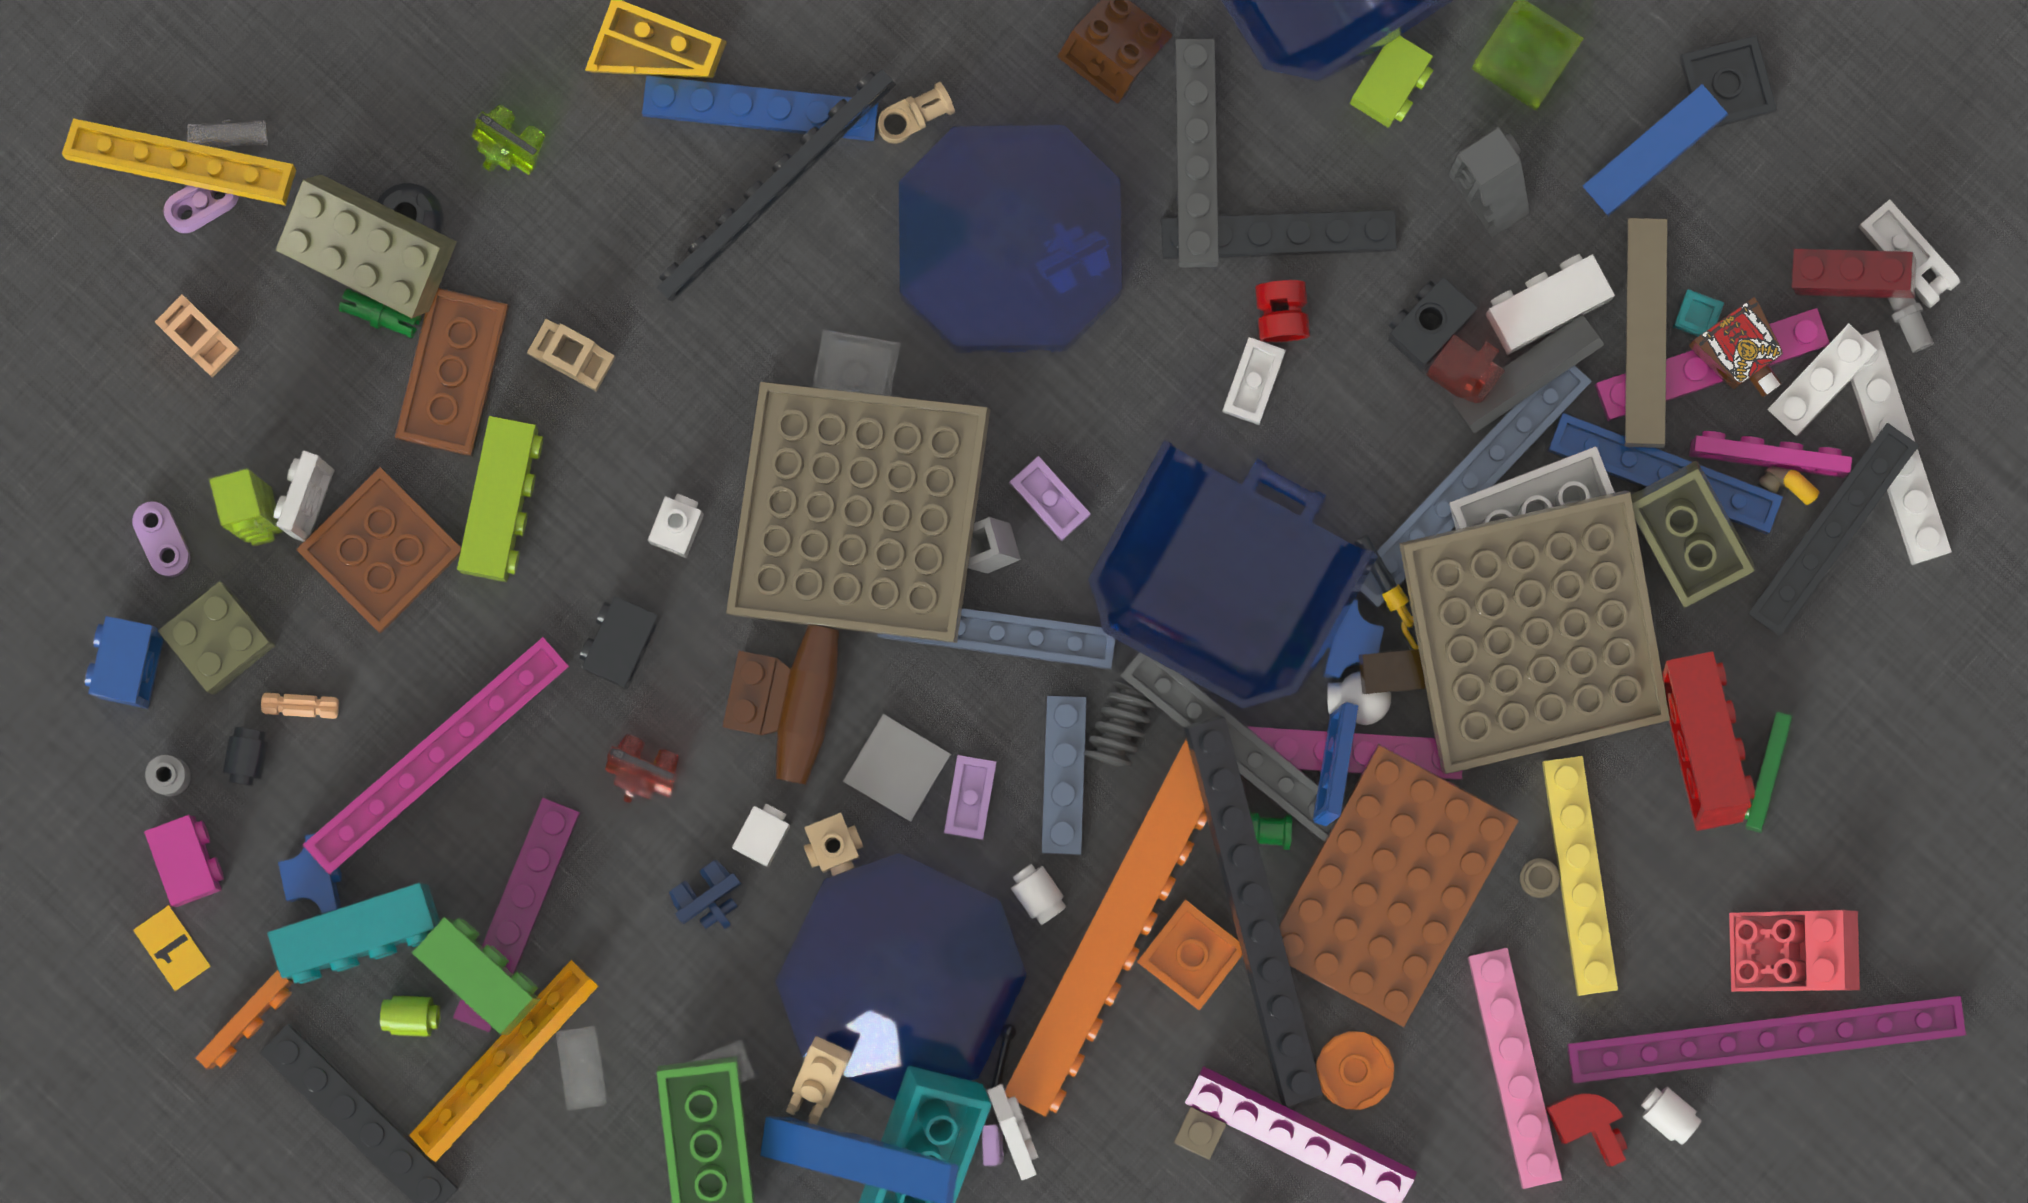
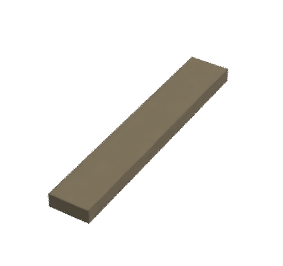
M1628 218L1625 447L1664 448L1667 219Z

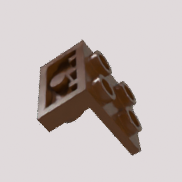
M1100 0L1072 30L1057 57L1111 100L1119 104L1130 90L1139 73L1170 41L1172 33L1130 0Z

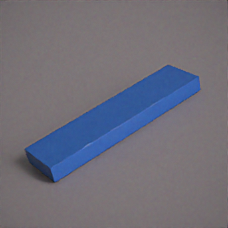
M1703 84L1700 85L1587 181L1583 188L1609 217L1728 116V113Z

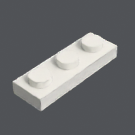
M1848 323L1767 410L1795 436H1798L1878 350Z
M1002 1084L987 1090L1021 1180L1035 1176L1036 1172L1031 1160L1038 1158L1016 1097L1007 1099Z

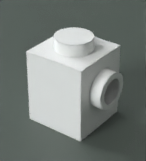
M676 494L674 500L665 496L649 535V543L687 558L704 516L701 510L696 509L698 502L680 494Z

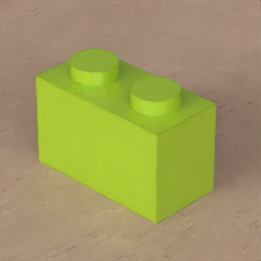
M1393 32L1354 93L1350 105L1390 128L1395 119L1402 122L1413 105V102L1408 99L1415 86L1422 90L1434 71L1428 67L1433 56Z

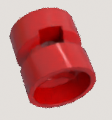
M1283 280L1266 282L1255 286L1257 309L1263 311V315L1258 318L1260 341L1278 343L1298 341L1310 337L1308 314L1302 312V308L1307 305L1305 281ZM1288 305L1289 310L1277 311V306Z

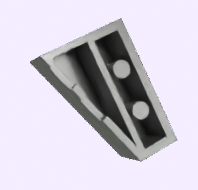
M1500 128L1495 129L1461 151L1449 172V176L1491 238L1530 214L1522 164L1518 157L1521 153L1520 147L1511 134L1507 133L1504 135Z

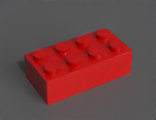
M1713 651L1667 660L1662 677L1670 717L1669 723L1695 829L1700 831L1743 822L1747 810L1751 808L1750 799L1755 798V791L1751 776H1744L1741 761H1745V750L1742 739L1734 737L1731 725L1736 723L1734 706L1731 700L1725 701L1722 686L1727 685L1724 666L1722 662L1716 663Z

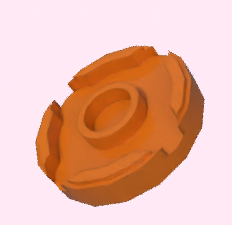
M1348 1031L1333 1037L1322 1047L1316 1060V1070L1322 1093L1331 1103L1344 1109L1363 1110L1376 1105L1388 1094L1394 1079V1062L1389 1049L1377 1037L1365 1032Z

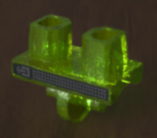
M500 104L488 115L483 111L475 119L477 125L472 133V138L480 142L477 151L487 157L483 164V168L487 171H493L497 165H500L507 171L516 166L530 175L536 168L545 134L534 126L528 125L520 136L510 130V127L514 124L515 116L510 110Z

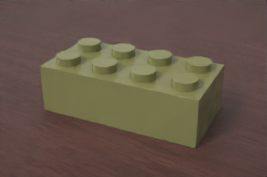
M320 174L302 181L276 251L410 318H414L429 312L457 241Z

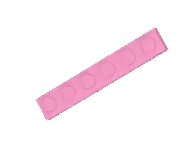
M1508 948L1468 956L1521 1187L1526 1189L1560 1181L1562 1177Z

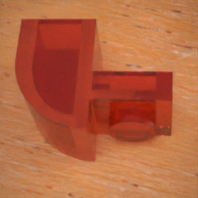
M1454 334L1435 359L1426 376L1459 398L1473 403H1481L1505 370L1492 362L1499 350L1486 341L1478 352Z

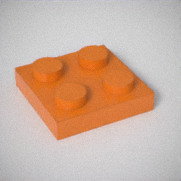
M1185 899L1137 963L1200 1011L1242 957L1240 943L1236 938Z

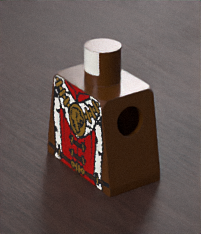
M1755 297L1689 344V347L1732 389H1736L1750 379L1761 396L1765 397L1782 384L1769 364L1779 358L1783 351Z

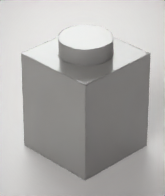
M991 517L974 523L968 564L969 569L988 574L1021 560L1010 523Z

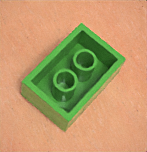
M444 917L412 954L499 1034L509 1035L541 1000L534 994L538 987L522 972H516L513 975L505 967L509 960L494 946L487 944L483 947L476 940L480 933L466 920H461L459 917L456 920Z

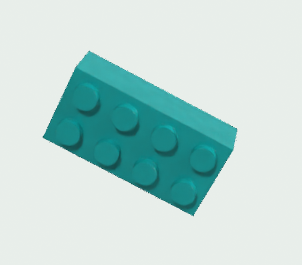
M417 883L267 932L281 978L291 979L294 984H304L322 978L321 970L330 967L332 971L337 970V972L359 966L358 958L369 955L370 959L375 958L377 960L398 953L396 946L406 942L408 946L417 947L440 923L429 885Z
M908 1066L881 1141L959 1165L954 1196L955 1203L992 1103L981 1083ZM865 1184L859 1203H935Z

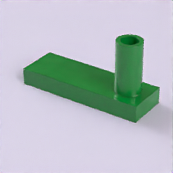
M1776 712L1755 791V798L1750 799L1751 808L1747 810L1744 819L1748 820L1746 824V829L1759 833L1763 831L1792 722L1791 715Z

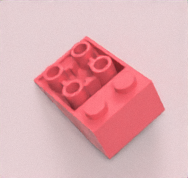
M1822 910L1729 913L1731 992L1860 990L1858 911Z

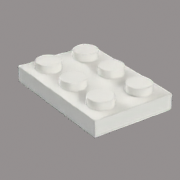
M303 451L300 459L295 458L293 460L287 480L292 482L287 497L281 495L274 512V518L278 519L276 526L292 538L302 542L312 534L335 471L318 455Z

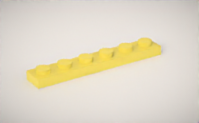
M1583 756L1543 761L1544 779L1577 996L1616 991L1618 987Z

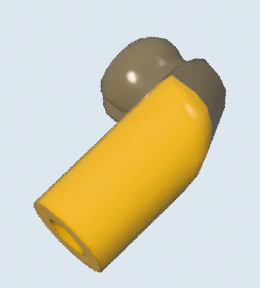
M1772 466L1764 470L1765 475L1759 479V485L1762 489L1777 493L1780 486L1788 488L1806 505L1814 502L1820 493L1797 470Z

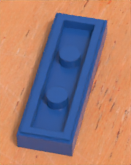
M1345 702L1330 714L1313 820L1316 824L1327 826L1341 816L1359 705Z

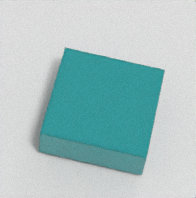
M1687 289L1673 327L1699 337L1717 324L1724 302Z

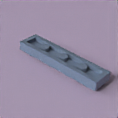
M1047 696L1042 854L1081 855L1086 697Z

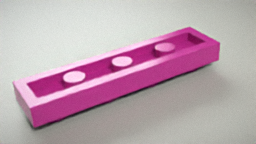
M1703 431L1702 436L1696 435L1690 444L1689 457L1768 468L1776 466L1804 473L1844 478L1851 472L1852 457L1842 456V450L1836 448L1820 447L1818 452L1803 450L1802 444L1794 442H1780L1779 447L1764 445L1765 440L1758 437L1743 436L1741 441L1726 440V434L1716 431Z

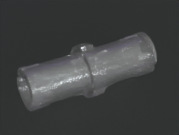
M222 119V123L187 124V140L189 143L209 147H224V150H233V146L268 145L266 120L231 123V119Z

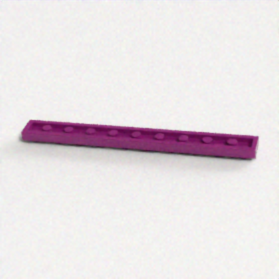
M1961 996L1570 1043L1567 1044L1572 1083L1964 1036L1966 1035Z

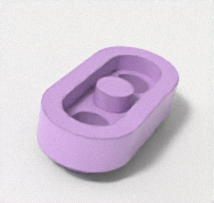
M188 185L168 198L164 205V217L177 232L190 233L232 209L236 205L239 196L226 193L222 199H215V194L218 191ZM192 210L190 218L181 219L183 212Z
M146 502L140 505L134 512L132 524L150 565L157 573L165 577L181 575L189 566L190 552L171 511L158 502ZM151 514H156L159 519L158 524L153 528H148L145 523L146 518ZM172 549L175 553L174 560L170 563H164L162 560L163 552Z

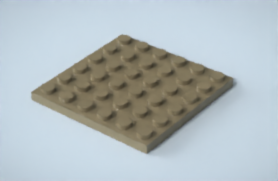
M760 382L726 614L957 643L991 410L988 407Z
M1624 490L1399 543L1439 761L1443 773L1449 774L1670 720L1630 492Z

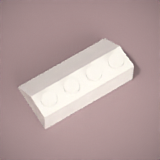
M1593 447L1450 502L1449 506L1457 530L1615 492L1598 449Z

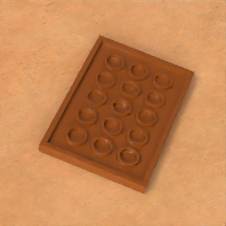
M1378 744L1341 811V816L1335 821L1279 923L1289 966L1404 1027L1519 820Z

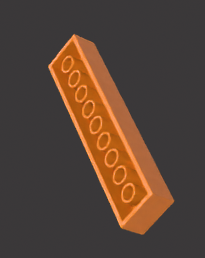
M1187 739L1175 758L1005 1089V1094L1008 1098L1015 1096L1018 1103L1045 1117L1049 1110L1057 1113L1067 1093L1061 1089L1067 1074L1072 1077L1076 1076L1085 1058L1084 1055L1079 1053L1085 1039L1091 1042L1094 1041L1103 1023V1020L1097 1017L1103 1004L1109 1007L1112 1006L1122 986L1115 982L1121 969L1126 971L1131 969L1140 949L1134 947L1139 934L1144 936L1149 934L1158 916L1157 913L1152 911L1157 899L1159 898L1163 901L1167 899L1176 881V878L1170 876L1175 864L1184 865L1195 844L1188 840L1193 829L1201 831L1207 821Z

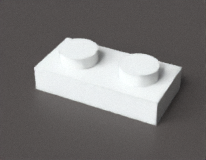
M1249 337L1222 412L1259 425L1286 350Z

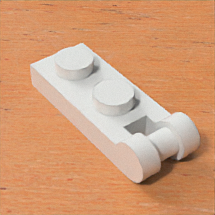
M1890 199L1858 226L1879 251L1914 253L1917 260L1915 293L1928 308L1933 307L1940 301L1939 295L1946 289L1952 290L1960 283L1955 272ZM1931 268L1936 274V278L1928 284L1921 275Z

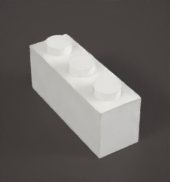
M1580 254L1575 255L1559 265L1562 271L1550 277L1547 276L1546 272H1543L1525 282L1527 289L1514 295L1509 290L1491 300L1493 307L1489 308L1485 315L1507 355L1570 323L1581 314L1585 315L1613 299L1615 294L1593 254L1585 259H1582Z

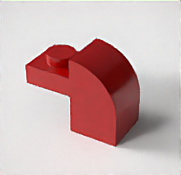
M1574 1094L1545 1107L1561 1143L1567 1144L1591 1132L1607 1166L1612 1167L1626 1160L1622 1152L1628 1149L1620 1130L1618 1128L1612 1130L1609 1123L1622 1118L1623 1115L1611 1101L1594 1094Z

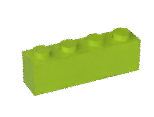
M489 416L457 567L460 573L507 582L509 573H516L520 554L519 551L514 550L517 535H524L527 523V513L522 512L525 497L531 498L535 484V475L530 474L532 460H539L543 446V436H538L539 430L536 425Z
M245 469L209 479L221 526L244 542H251L252 546L270 543L275 540L274 534L283 532V530L276 526L278 519L274 518L276 503L271 486L251 470Z

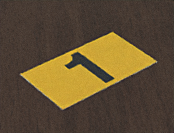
M169 905L133 930L174 991L211 967Z

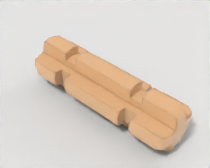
M264 693L261 698V712L270 715H279V712H283L285 716L315 718L316 715H320L321 718L335 719L339 713V700L335 697L327 696L317 699V696L284 694V697H282L279 693Z

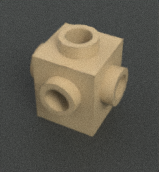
M842 813L804 827L810 841L809 844L804 846L812 868L819 865L823 873L830 870L833 877L855 868L852 861L860 858L857 850L862 848L863 844L855 825L847 828ZM831 840H838L841 844L839 851L836 853H829L827 851V844Z

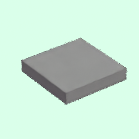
M883 714L843 782L911 822L951 754Z

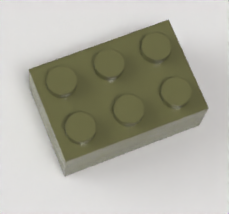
M1697 460L1631 495L1635 520L1684 608L1755 571L1749 553Z

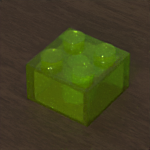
M1515 0L1475 60L1472 70L1537 111L1584 38L1528 1Z

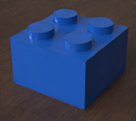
M105 616L104 625L99 624L97 626L94 636V647L98 648L96 661L89 664L86 672L85 686L90 687L88 694L102 700L148 709L164 638L158 632L159 629L152 625Z

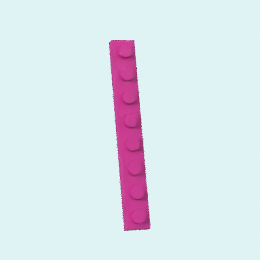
M542 637L303 844L305 849L330 875L569 666Z

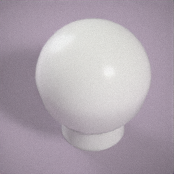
M1360 671L1347 676L1343 682L1328 683V712L1331 714L1339 706L1349 702L1359 705L1356 718L1357 724H1373L1381 720L1388 712L1391 705V692L1362 694Z

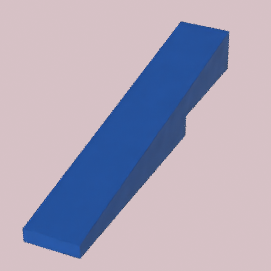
M792 1117L765 1118L760 1156L935 1203H954L959 1167L957 1164L856 1133H841Z

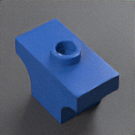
M1342 597L1335 624H1327L1322 647L1329 648L1323 677L1338 680L1344 669L1349 666L1360 665V654L1379 652L1384 627L1370 624L1361 617L1358 611V600Z
M315 834L306 835L305 842ZM305 847L295 858L278 862L286 901L294 902L311 899L319 906L323 914L342 908L336 884L342 881L340 866L328 875Z

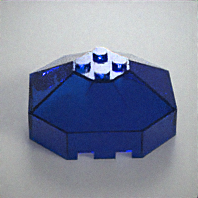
M1064 125L952 127L899 181L901 300L956 353L994 350L996 352H1027V350L1067 351L1121 296L1120 178Z
M897 853L824 879L776 979V984L802 1057L806 1058L815 1036L852 1052L842 1076L896 1101L908 1066L969 1081L978 1079L1027 978V974L1001 901L901 853Z

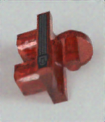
M626 734L618 747H611L607 755L608 761L605 767L606 771L617 775L614 785L626 790L623 801L631 804L636 794L650 800L653 792L670 798L676 783L677 773L675 772L679 756L665 749H660L654 762L651 763L640 758L645 742L635 736Z

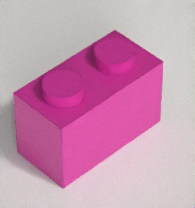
M187 815L144 831L171 906L179 907L222 890L219 881L224 879L223 872L217 858L210 859L205 845L210 843V837L202 820L197 822L195 816Z

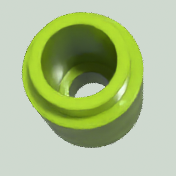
M394 995L392 999H383L380 1012L382 1031H390L391 1035L430 1037L432 1030L438 1029L440 1025V1006L434 1005L432 997Z

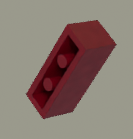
M1794 249L1792 289L1796 295L1915 298L1917 260L1913 252Z

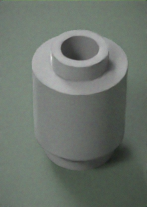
M160 755L149 762L145 771V779L148 786L154 792L165 796H177L183 793L189 786L191 773L187 764L181 759L170 755ZM168 767L172 773L171 778L166 782H162L161 774Z

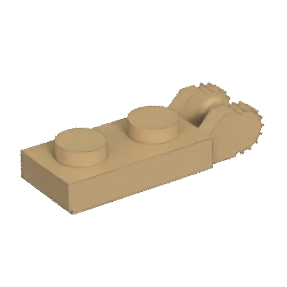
M815 1036L792 1089L794 1094L786 1112L794 1115L799 1111L804 1097L810 1102L817 1103L813 1106L808 1121L811 1124L817 1125L825 1107L828 1108L852 1052Z

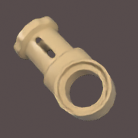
M941 82L934 84V89L916 98L909 96L883 110L878 119V131L885 141L897 144L905 141L909 135L925 128L926 122L945 113L948 115L955 113V108L945 87ZM893 114L902 116L907 125L904 132L898 135L888 133L884 127L885 119Z

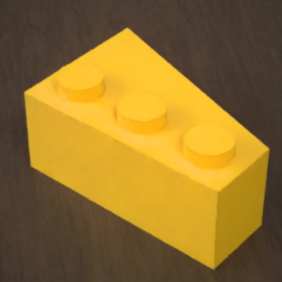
M611 0L585 71L713 78L727 41L622 0Z

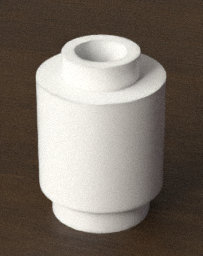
M1030 864L1013 876L1016 884L1011 887V890L1031 919L1036 917L1040 925L1066 908L1062 901L1064 895L1043 866L1035 869Z
M1665 1087L1662 1091L1654 1088L1641 1104L1646 1109L1642 1117L1670 1141L1675 1139L1681 1145L1688 1140L1702 1121L1695 1115L1697 1111L1669 1087Z

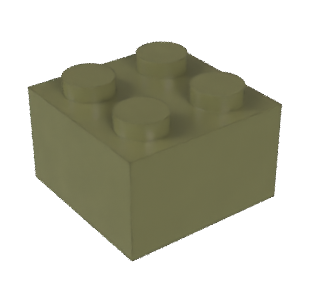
M220 581L158 630L206 692L212 695L217 694L275 647L274 643L228 586Z

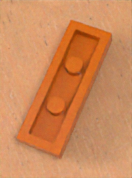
M277 970L195 1059L206 1069H213L216 1065L220 1068L224 1067L237 1053V1050L234 1048L235 1044L243 1036L247 1039L251 1038L264 1024V1021L261 1019L263 1014L271 1006L275 1010L278 1009L290 997L292 992L288 988L293 983V980L281 978L280 972Z

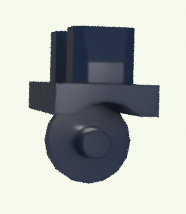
M715 859L699 871L711 888L698 897L686 880L669 891L673 904L678 910L675 915L681 923H687L709 907L711 912L699 919L705 929L717 921L720 922L724 929L731 926L726 915L738 906L732 897L719 906L716 902L742 883L736 874L732 873L730 875L728 870Z

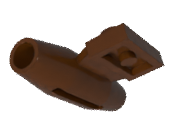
M808 624L791 668L778 658L738 651L722 727L761 736L777 732L775 779L806 785L824 741L837 681L838 630Z

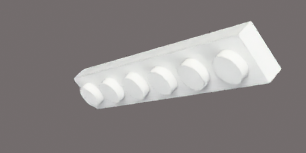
M1876 330L1863 334L1862 336L1878 352L1851 379V383L1871 444L1886 423H1889L1915 442L1879 331ZM1917 449L1887 490L1912 565L1952 552Z

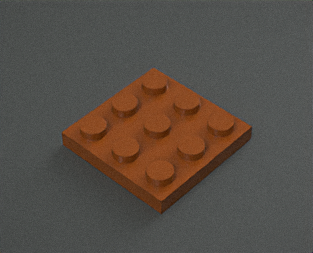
M379 467L296 550L381 634L460 556L461 547Z

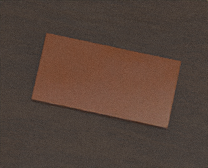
M438 288L429 312L425 313L395 434L396 439L472 457L509 309L508 304Z

